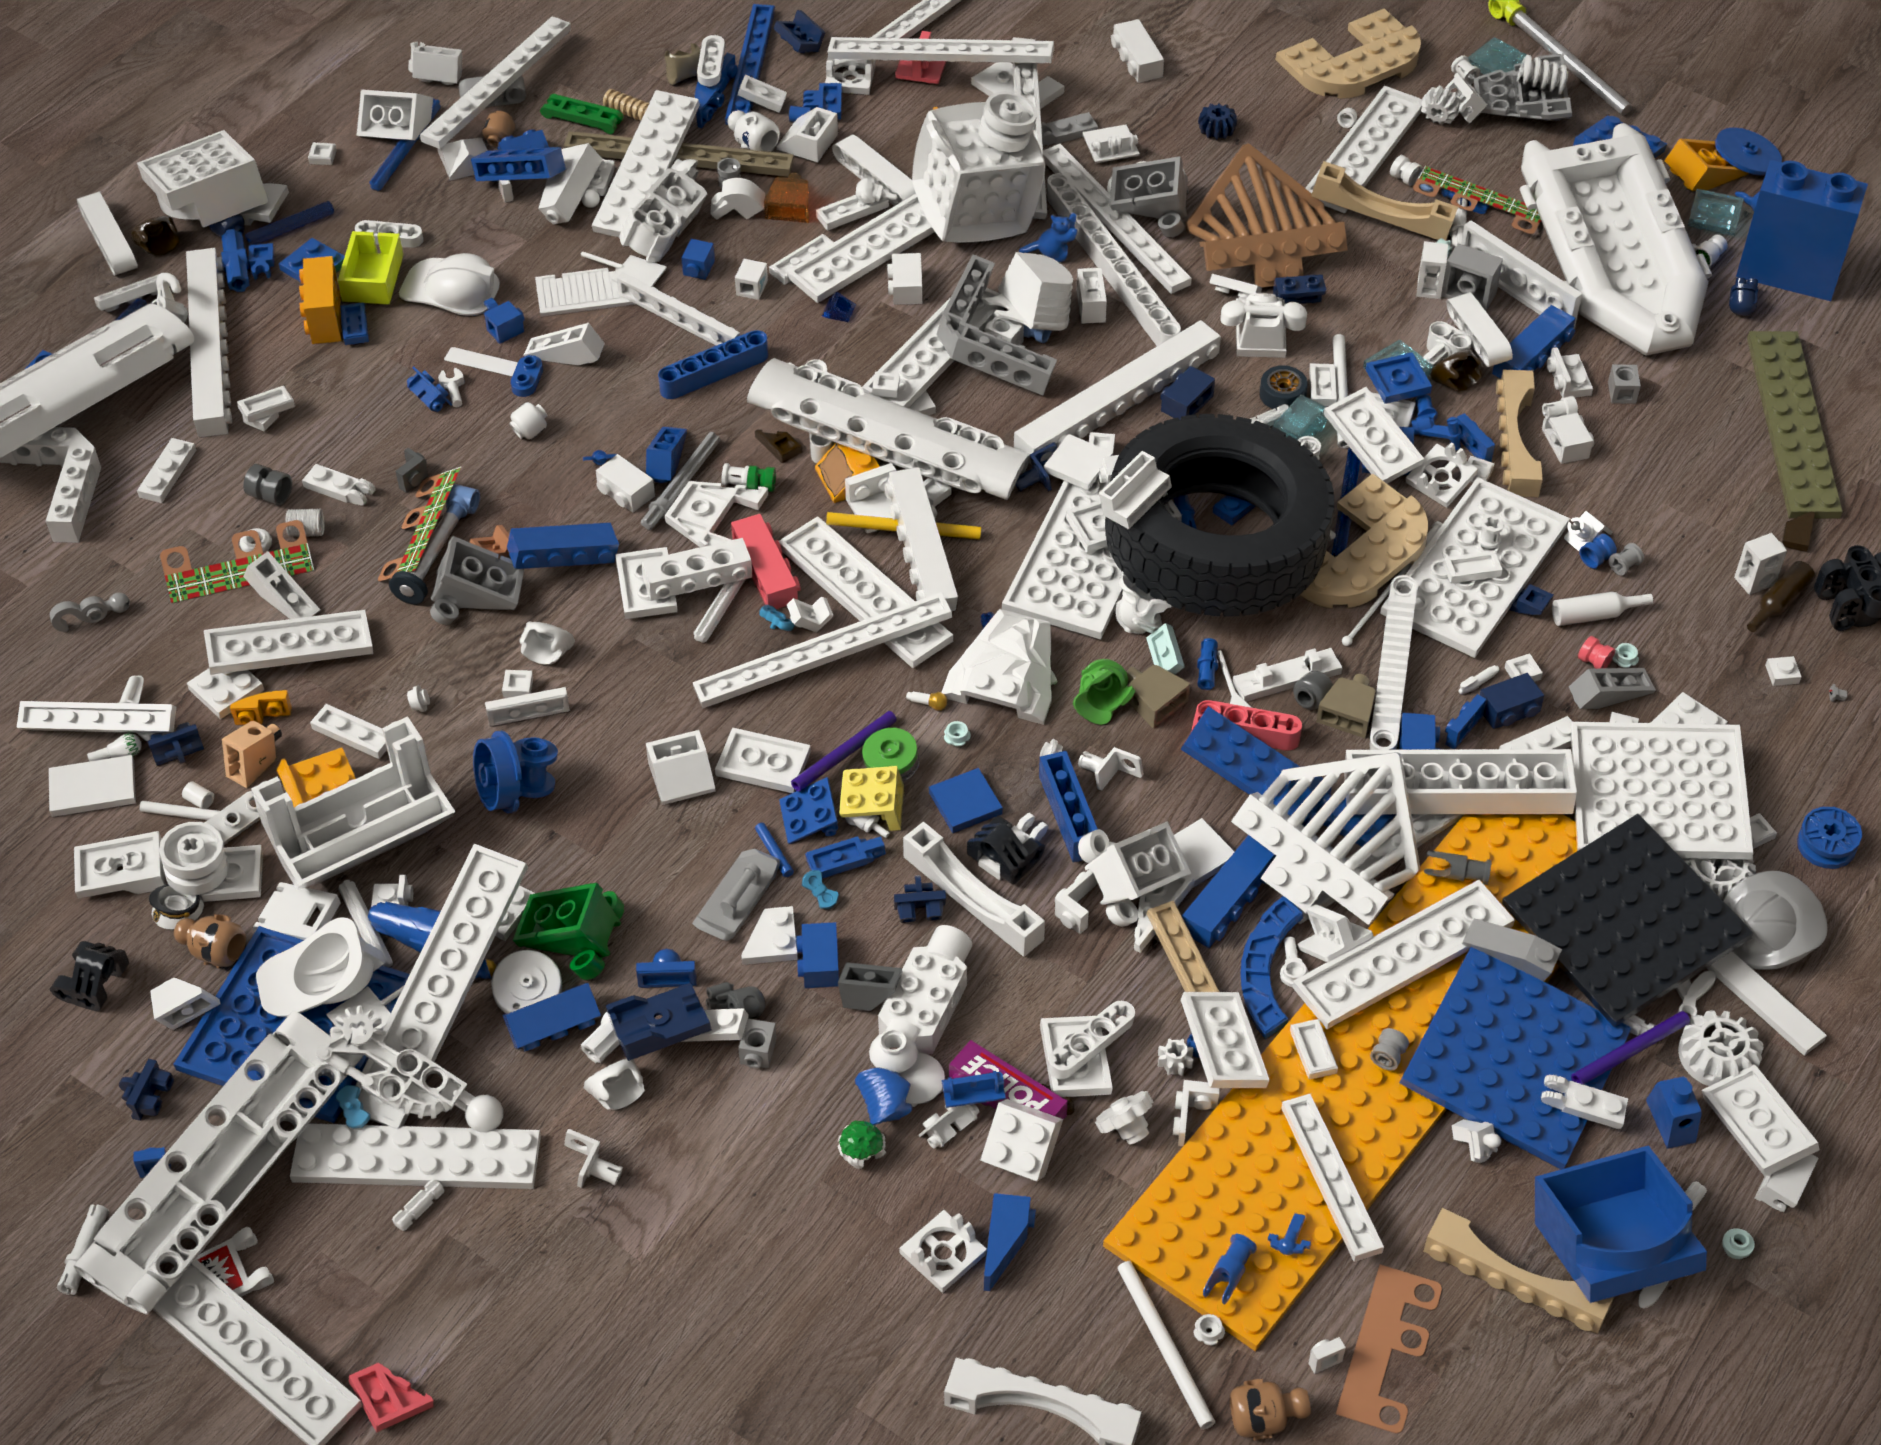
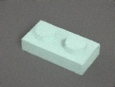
M1165 623L1146 637L1154 665H1158L1174 675L1185 667L1172 626Z

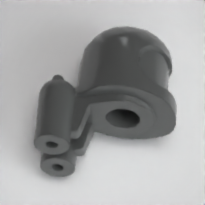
M724 982L706 989L708 996L706 1006L708 1010L726 1008L745 1009L749 1015L748 1019L758 1018L765 1010L764 995L756 987L747 986L734 990L733 984Z

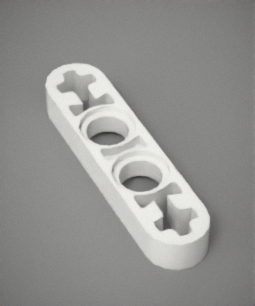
M1126 1001L1112 1003L1053 1050L1049 1055L1047 1066L1051 1076L1057 1079H1066L1072 1076L1133 1025L1134 1007ZM1103 1027L1109 1031V1034L1100 1036L1094 1032V1029ZM1083 1043L1089 1047V1050L1079 1052L1074 1048V1045Z

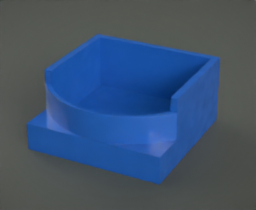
M1649 1145L1535 1177V1225L1589 1303L1706 1271L1707 1251L1692 1232L1693 1202Z

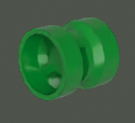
M750 465L747 475V489L758 490V487H766L768 492H774L776 468L766 467L765 469H760L758 466Z

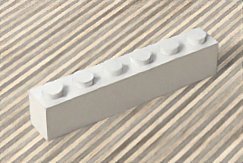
M918 467L889 472L888 483L884 484L887 499L891 498V515L893 520L897 519L899 525L897 526L898 539L903 541L905 545L903 548L905 562H910L911 569L909 573L911 583L916 584L918 589L916 591V599L918 601L942 592L951 611H955L958 595L920 469Z

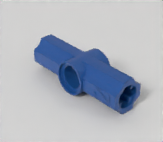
M229 229L221 236L223 266L229 289L243 292L250 286L247 270L250 269L248 256L244 248L242 233L237 232L235 229Z

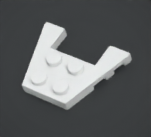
M689 481L665 514L666 523L699 547L730 541L731 539L714 534V531L733 503L759 510L768 496V488L758 487V490L746 489V485H736L735 488L721 487V483Z

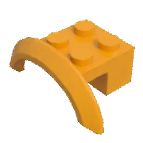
M342 747L289 766L285 758L281 759L276 770L285 791L292 799L294 808L327 791L338 788L350 780L356 779Z

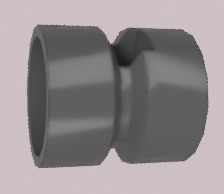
M254 464L245 475L243 489L249 496L264 499L266 502L275 505H282L291 493L292 478L289 474L281 471L272 470L260 464Z

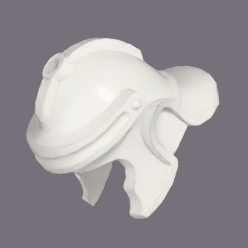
M1126 575L1119 578V585L1123 589V596L1116 605L1117 621L1128 633L1143 634L1146 631L1153 633L1162 626L1159 613L1172 606L1165 600L1151 597L1150 592L1148 594L1143 592Z

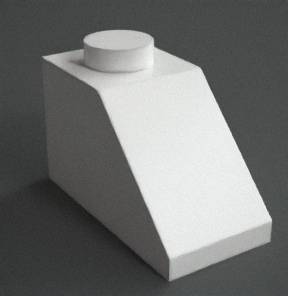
M172 978L151 990L154 1019L172 1030L220 1005V999L200 987L177 978Z

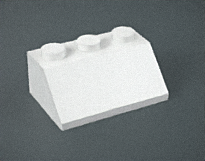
M361 90L357 136L416 140L431 121L433 98L417 93Z

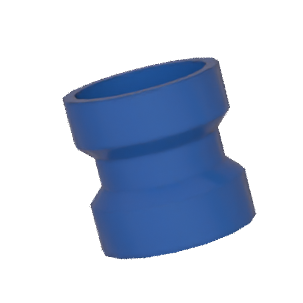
M1599 534L1593 538L1592 542L1584 544L1579 549L1582 561L1590 568H1597L1604 560H1608L1611 555L1617 552L1614 541L1606 534Z

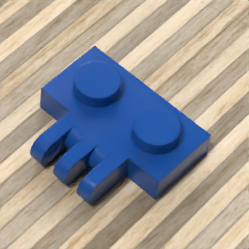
M819 83V90L805 91L803 93V107H811L812 109L818 107L837 113V120H841L842 83Z

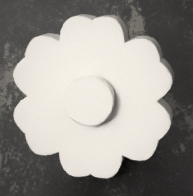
M1141 1091L1134 1096L1123 1097L1110 1105L1111 1108L1103 1111L1096 1118L1095 1124L1100 1133H1108L1113 1129H1117L1123 1140L1126 1139L1128 1144L1136 1143L1149 1134L1147 1129L1148 1123L1143 1114L1152 1107L1153 1100L1147 1091Z

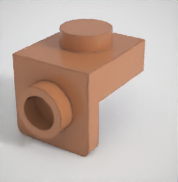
M497 525L492 537L470 539V543L499 554L498 559L501 555L508 558L507 544L510 534L502 525Z

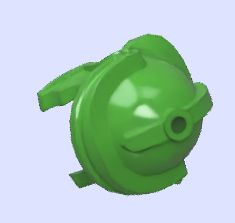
M1099 659L1090 663L1082 670L1079 694L1074 698L1073 706L1077 713L1087 721L1099 725L1107 724L1112 718V712L1120 705L1124 706L1128 703L1136 690L1132 686H1127L1128 676L1120 664L1110 659Z

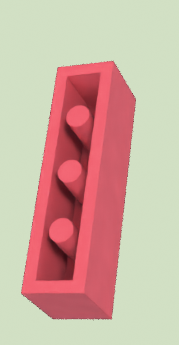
M761 514L731 522L733 540L743 538L752 560V579L765 605L779 609L787 606L793 598L798 600L797 592L801 590L800 583L796 576L792 577L790 563L787 558L782 557L779 541H774L772 538L773 532L769 522L765 523Z

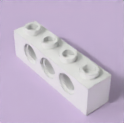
M743 538L641 561L643 580L651 601L752 578V560Z

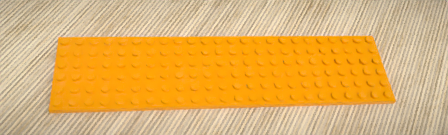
M1464 814L1434 851L1465 855L1468 859L1484 862L1487 859L1492 860L1488 885L1484 886L1502 905V900L1505 896L1577 852L1576 821L1563 814ZM1429 856L1420 866L1418 873L1407 881L1369 926L1368 930H1371L1373 936H1376L1477 880L1464 879V881L1428 875L1424 873V869L1445 870L1451 866L1445 859ZM1515 919L1514 925L1510 929L1528 933ZM1468 952L1329 1029H1326L1321 1023L1338 1067L1337 1074L1310 1080L1307 1077L1290 1032V1026L1293 1024L1318 1019L1306 1003H1304L1261 1054L1270 1079L1267 1088H1232L1103 1240V1247L1123 1261H1131L1136 1270L1200 1314L1217 1316L1221 1320L1226 1332L1256 1352L1343 1242L1340 1231L1281 1109L1282 1102L1311 1094L1367 1211L1447 1110L1445 1107L1403 1086L1399 1082ZM1555 964L1552 973L1544 980L1545 983H1547L1558 970L1559 966L1557 964ZM1387 1028L1400 1031L1409 1040V1046L1405 1053L1400 1054L1401 1061L1395 1070L1380 1068L1370 1058L1374 1046L1379 1044L1378 1039L1381 1032ZM1294 1213L1305 1215L1306 1219L1295 1244H1301L1302 1240L1311 1241L1310 1249H1305L1303 1253L1284 1255L1270 1247V1241H1268L1269 1233L1278 1235V1240L1284 1239ZM1238 1233L1252 1240L1256 1244L1257 1250L1255 1253L1250 1254L1244 1265L1245 1272L1229 1301L1223 1304L1222 1297L1229 1282L1222 1281L1214 1285L1207 1297L1203 1296V1290L1220 1256L1225 1255L1231 1245V1236Z

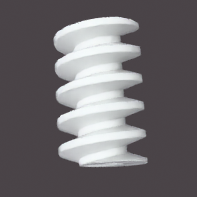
M1526 55L1521 63L1517 81L1520 77H1523V84L1526 85L1531 79L1532 87L1541 82L1542 90L1549 84V92L1558 87V94L1561 95L1565 88L1569 71H1567L1566 65H1561L1558 68V64L1553 62L1549 66L1548 60H1544L1540 64L1539 57H1535L1532 61L1531 55Z

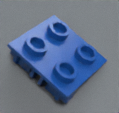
M828 777L805 787L799 792L796 791L779 799L788 844H792L820 830L826 836L836 834L838 820Z

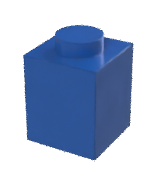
M695 239L690 240L682 256L684 276L706 280L715 262L714 243Z

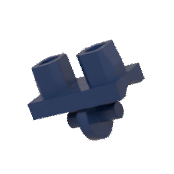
M188 722L178 725L176 731L169 734L154 733L151 735V740L148 741L157 766L178 759L180 764L185 763L184 756L204 749L196 725H190Z
M920 875L915 876V884L904 885L905 893L894 894V910L898 911L901 923L916 921L915 908L926 907L927 920L942 919L943 906H945L946 902L945 890L933 891L932 882L921 883Z
M148 1059L141 1073L134 1072L132 1078L123 1077L119 1082L120 1089L124 1091L122 1099L127 1101L126 1106L133 1112L131 1115L132 1119L141 1121L144 1114L157 1116L162 1107V1100L160 1096L154 1095L156 1089L168 1092L174 1083L172 1073L160 1069L157 1060Z

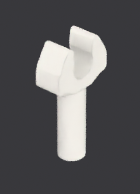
M454 368L455 376L453 378H446L445 372L441 371L438 377L439 384L444 389H449L452 405L460 407L462 400L458 387L464 384L462 372Z

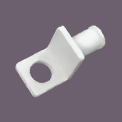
M1585 511L1580 518L1571 519L1574 524L1568 523L1569 531L1564 536V539L1579 551L1581 546L1592 542L1593 538L1598 536L1603 530L1610 535L1613 532L1597 518Z
M1115 747L1105 758L1084 751L1078 762L1080 768L1095 772L1097 789L1101 791L1118 770L1139 778L1144 775L1142 761L1139 756ZM1124 759L1133 762L1136 768L1129 767L1124 762Z
M568 1129L564 1145L588 1155L579 1173L577 1186L582 1188L586 1178L590 1177V1175L616 1185L623 1167L598 1158L599 1141ZM573 1139L583 1142L586 1146L577 1144Z

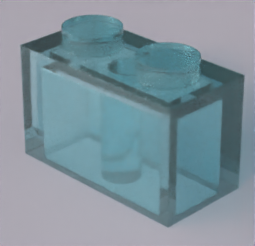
M1300 395L1274 423V427L1285 432L1286 437L1290 435L1296 440L1304 436L1313 437L1317 432H1321L1327 423L1324 415V408L1326 407Z

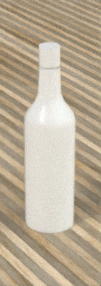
M1605 592L1553 601L1552 615L1557 626L1616 618L1628 608L1653 604L1652 594L1626 597L1617 592Z

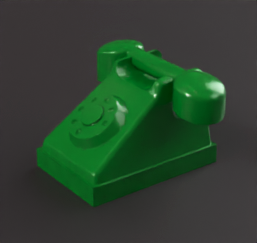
M597 882L530 894L513 941L519 947L524 946L526 948L573 955L575 957L570 963V969L582 980L593 979L604 970L605 963L602 958L610 955L607 944L613 927L621 925L620 919L624 913V903L613 891H607L602 894L603 888Z

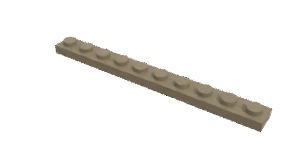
M569 131L563 147L565 149L589 143L600 157L623 160L633 138ZM682 143L673 162L674 164L678 158L682 161L694 159L698 160L696 167L717 169V164L720 160L734 158L739 161L741 172L790 177L794 163V154Z

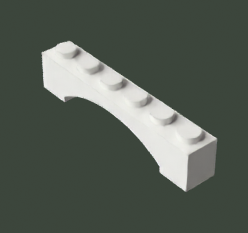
M924 821L903 837L904 858L942 890H945L947 894L1023 957L1044 941L1045 920L1025 904L1022 906L1016 905L984 885L955 857L944 843L943 837Z
M955 1359L944 1391V1406L975 1414L978 1408L994 1405H1022L1057 1414L1085 1430L1099 1445H1134L1140 1427L1141 1411H1137L1128 1404H1113L1106 1402L1097 1395L1089 1394L1086 1396L1076 1393L1066 1386L1058 1385L1055 1387L1045 1384L1035 1377L1028 1376L1024 1378L1017 1376L1005 1368L998 1367L993 1369L983 1366L974 1359Z

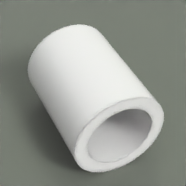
M192 781L184 787L182 797L199 808L207 809L213 803L214 793Z

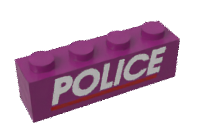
M972 1040L965 1045L949 1064V1077L952 1079L993 1073L995 1070L996 1072L1001 1071L1004 1078L1006 1099L1063 1120L1067 1117V1100ZM1006 1099L983 1102L981 1104L989 1105L997 1110L998 1103Z

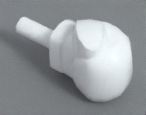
M863 178L856 186V197L864 203L880 202L881 197L896 200L897 195L882 191L883 185L872 183L868 178Z
M877 815L845 817L848 824L857 826L867 833L873 829L885 838L890 833L877 824L879 821Z

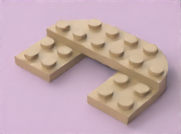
M1381 9L1348 24V31L1363 46L1333 57L1316 40L1311 38L1277 52L1276 61L1300 84L1316 94L1325 96L1326 92L1329 95H1338L1337 98H1353L1365 94V87L1395 74L1400 79L1410 74L1417 65L1421 40L1417 30L1412 25L1405 28L1387 10Z
M1371 474L1337 502V509L1367 532L1337 557L1326 551L1323 564L1315 580L1300 594L1314 604L1333 608V604H1348V608H1352L1371 601L1377 596V591L1381 586L1409 563L1413 565L1426 547L1428 520L1421 504L1412 495L1405 498L1374 474Z

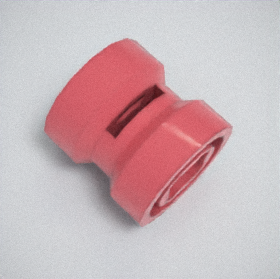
M1590 636L1582 645L1578 659L1583 662L1592 663L1595 669L1607 668L1616 650L1609 645L1604 646L1600 644L1599 639Z

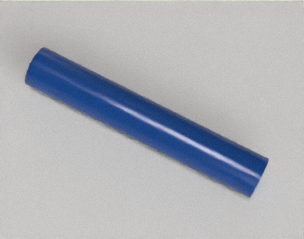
M765 823L757 824L755 830L770 855L780 860L779 869L784 877L791 876L794 870Z

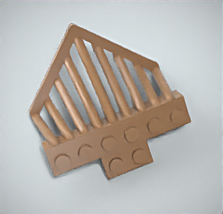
M1244 144L1185 223L1188 234H1193L1205 240L1200 242V247H1204L1206 271L1253 264L1255 285L1260 287L1274 286L1275 278L1304 276L1302 257L1348 250L1345 223L1335 222L1324 209L1322 201L1311 197L1312 193L1251 144ZM1244 163L1247 165L1262 211L1264 233L1240 178L1239 169ZM1256 163L1261 166L1262 178L1266 182L1278 216L1279 230L1277 229ZM1274 178L1280 182V192L1283 194L1293 217V228ZM1230 182L1235 188L1248 219L1249 233L1225 195L1224 189ZM1293 193L1298 196L1297 202L1293 196ZM1216 201L1221 205L1233 225L1235 237L1212 216L1210 208ZM1299 208H1301L1302 212L1306 216L1308 220V225H1306ZM1317 216H1319V217L1321 218V220L1323 221L1322 224H1321V222L1319 221V219L1317 218ZM1201 220L1220 235V238L1198 227Z

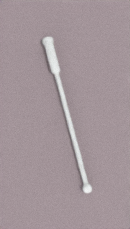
M1435 522L1432 525V529L1427 534L1426 546L1442 526L1441 522ZM1409 563L1397 576L1404 575L1412 565ZM1391 583L1351 633L1342 638L1344 646L1352 644L1353 637L1390 593Z

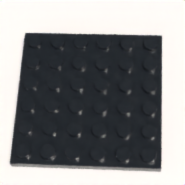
M1638 813L1508 894L1502 900V905L1529 934L1535 935L1562 949L1556 964L1614 1028L1752 939L1753 932Z

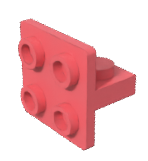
M922 31L919 39H931V32ZM900 60L895 77L904 80L938 84L946 61Z

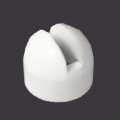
M1348 107L1343 109L1337 116L1338 123L1344 128H1350L1357 120L1356 111Z

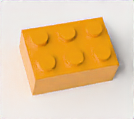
M333 256L303 259V269H299L300 281L303 285L299 286L301 300H304V302H300L301 317L306 318L304 320L305 334H310L312 344L341 341V298Z

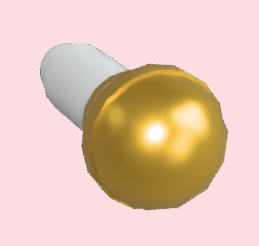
M915 691L907 692V700L929 705L937 711L944 709L947 705V697L942 692L931 694Z

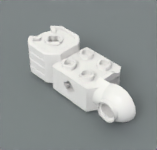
M678 158L671 169L667 168L653 184L645 197L635 205L628 215L619 235L623 247L630 246L637 253L646 256V262H659L671 248L675 237H678L698 214L707 196L705 189L694 181L698 174V170L695 169L698 160L688 159L682 161Z

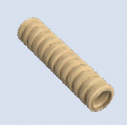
M609 89L603 98V106L617 109L623 115H628V117L640 121L649 105L648 102L645 103L643 100L627 96V94L613 89Z

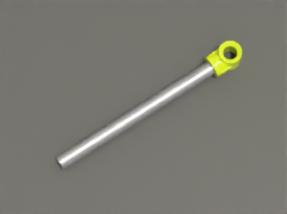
M1489 0V11L1494 18L1500 19L1505 17L1506 22L1510 25L1517 24L1551 55L1564 53L1566 68L1622 116L1630 112L1632 105L1525 14L1526 8L1520 4L1519 0Z

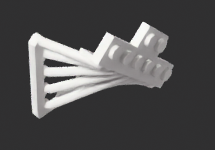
M1399 752L1284 769L1263 795L1258 792L1250 794L1231 821L1276 855L1261 879L1305 913H1307L1306 909L1313 906L1324 891L1370 925L1386 902L1394 896L1389 889L1412 879L1420 870L1403 761ZM1380 767L1320 837H1317L1316 833L1326 819L1359 781L1365 777L1371 768ZM1353 771L1304 827L1302 823L1308 813L1333 784L1338 781L1341 773ZM1327 775L1297 810L1289 816L1290 807L1311 785L1314 777ZM1390 775L1392 786L1388 792L1333 849L1331 844L1343 827L1385 778ZM1299 780L1277 806L1273 804L1274 798L1285 785L1290 783L1289 781ZM1395 802L1397 816L1351 858H1345L1355 842ZM1397 830H1400L1402 843L1395 850L1365 870L1359 868L1376 849ZM1404 857L1405 870L1379 882L1374 879L1382 871Z

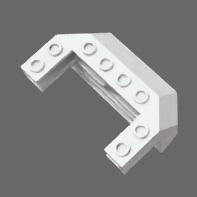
M408 717L382 728L391 763L376 768L357 779L350 780L338 788L297 805L295 808L289 794L283 792L278 776L251 788L263 827L282 866L297 890L321 883L414 839L451 818L455 813V810L430 773L423 739Z

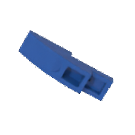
M726 53L724 56L721 78L717 84L707 87L699 82L697 83L695 98L699 99L700 106L696 112V121L699 128H702L707 121H710L718 107L722 106L724 102L722 91L725 90L729 81L736 76L738 67L735 55Z

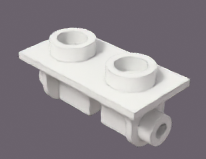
M975 1104L946 1108L948 1111L941 1117L935 1113L923 1123L926 1129L918 1136L921 1137L927 1133L929 1145L934 1149L936 1147L941 1148L957 1134L950 1124L954 1123L959 1131H961L977 1119L979 1109Z

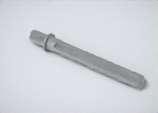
M710 432L661 496L649 504V511L641 520L642 526L647 530H652L660 519L665 518V514L671 504L720 442L719 436L714 432Z

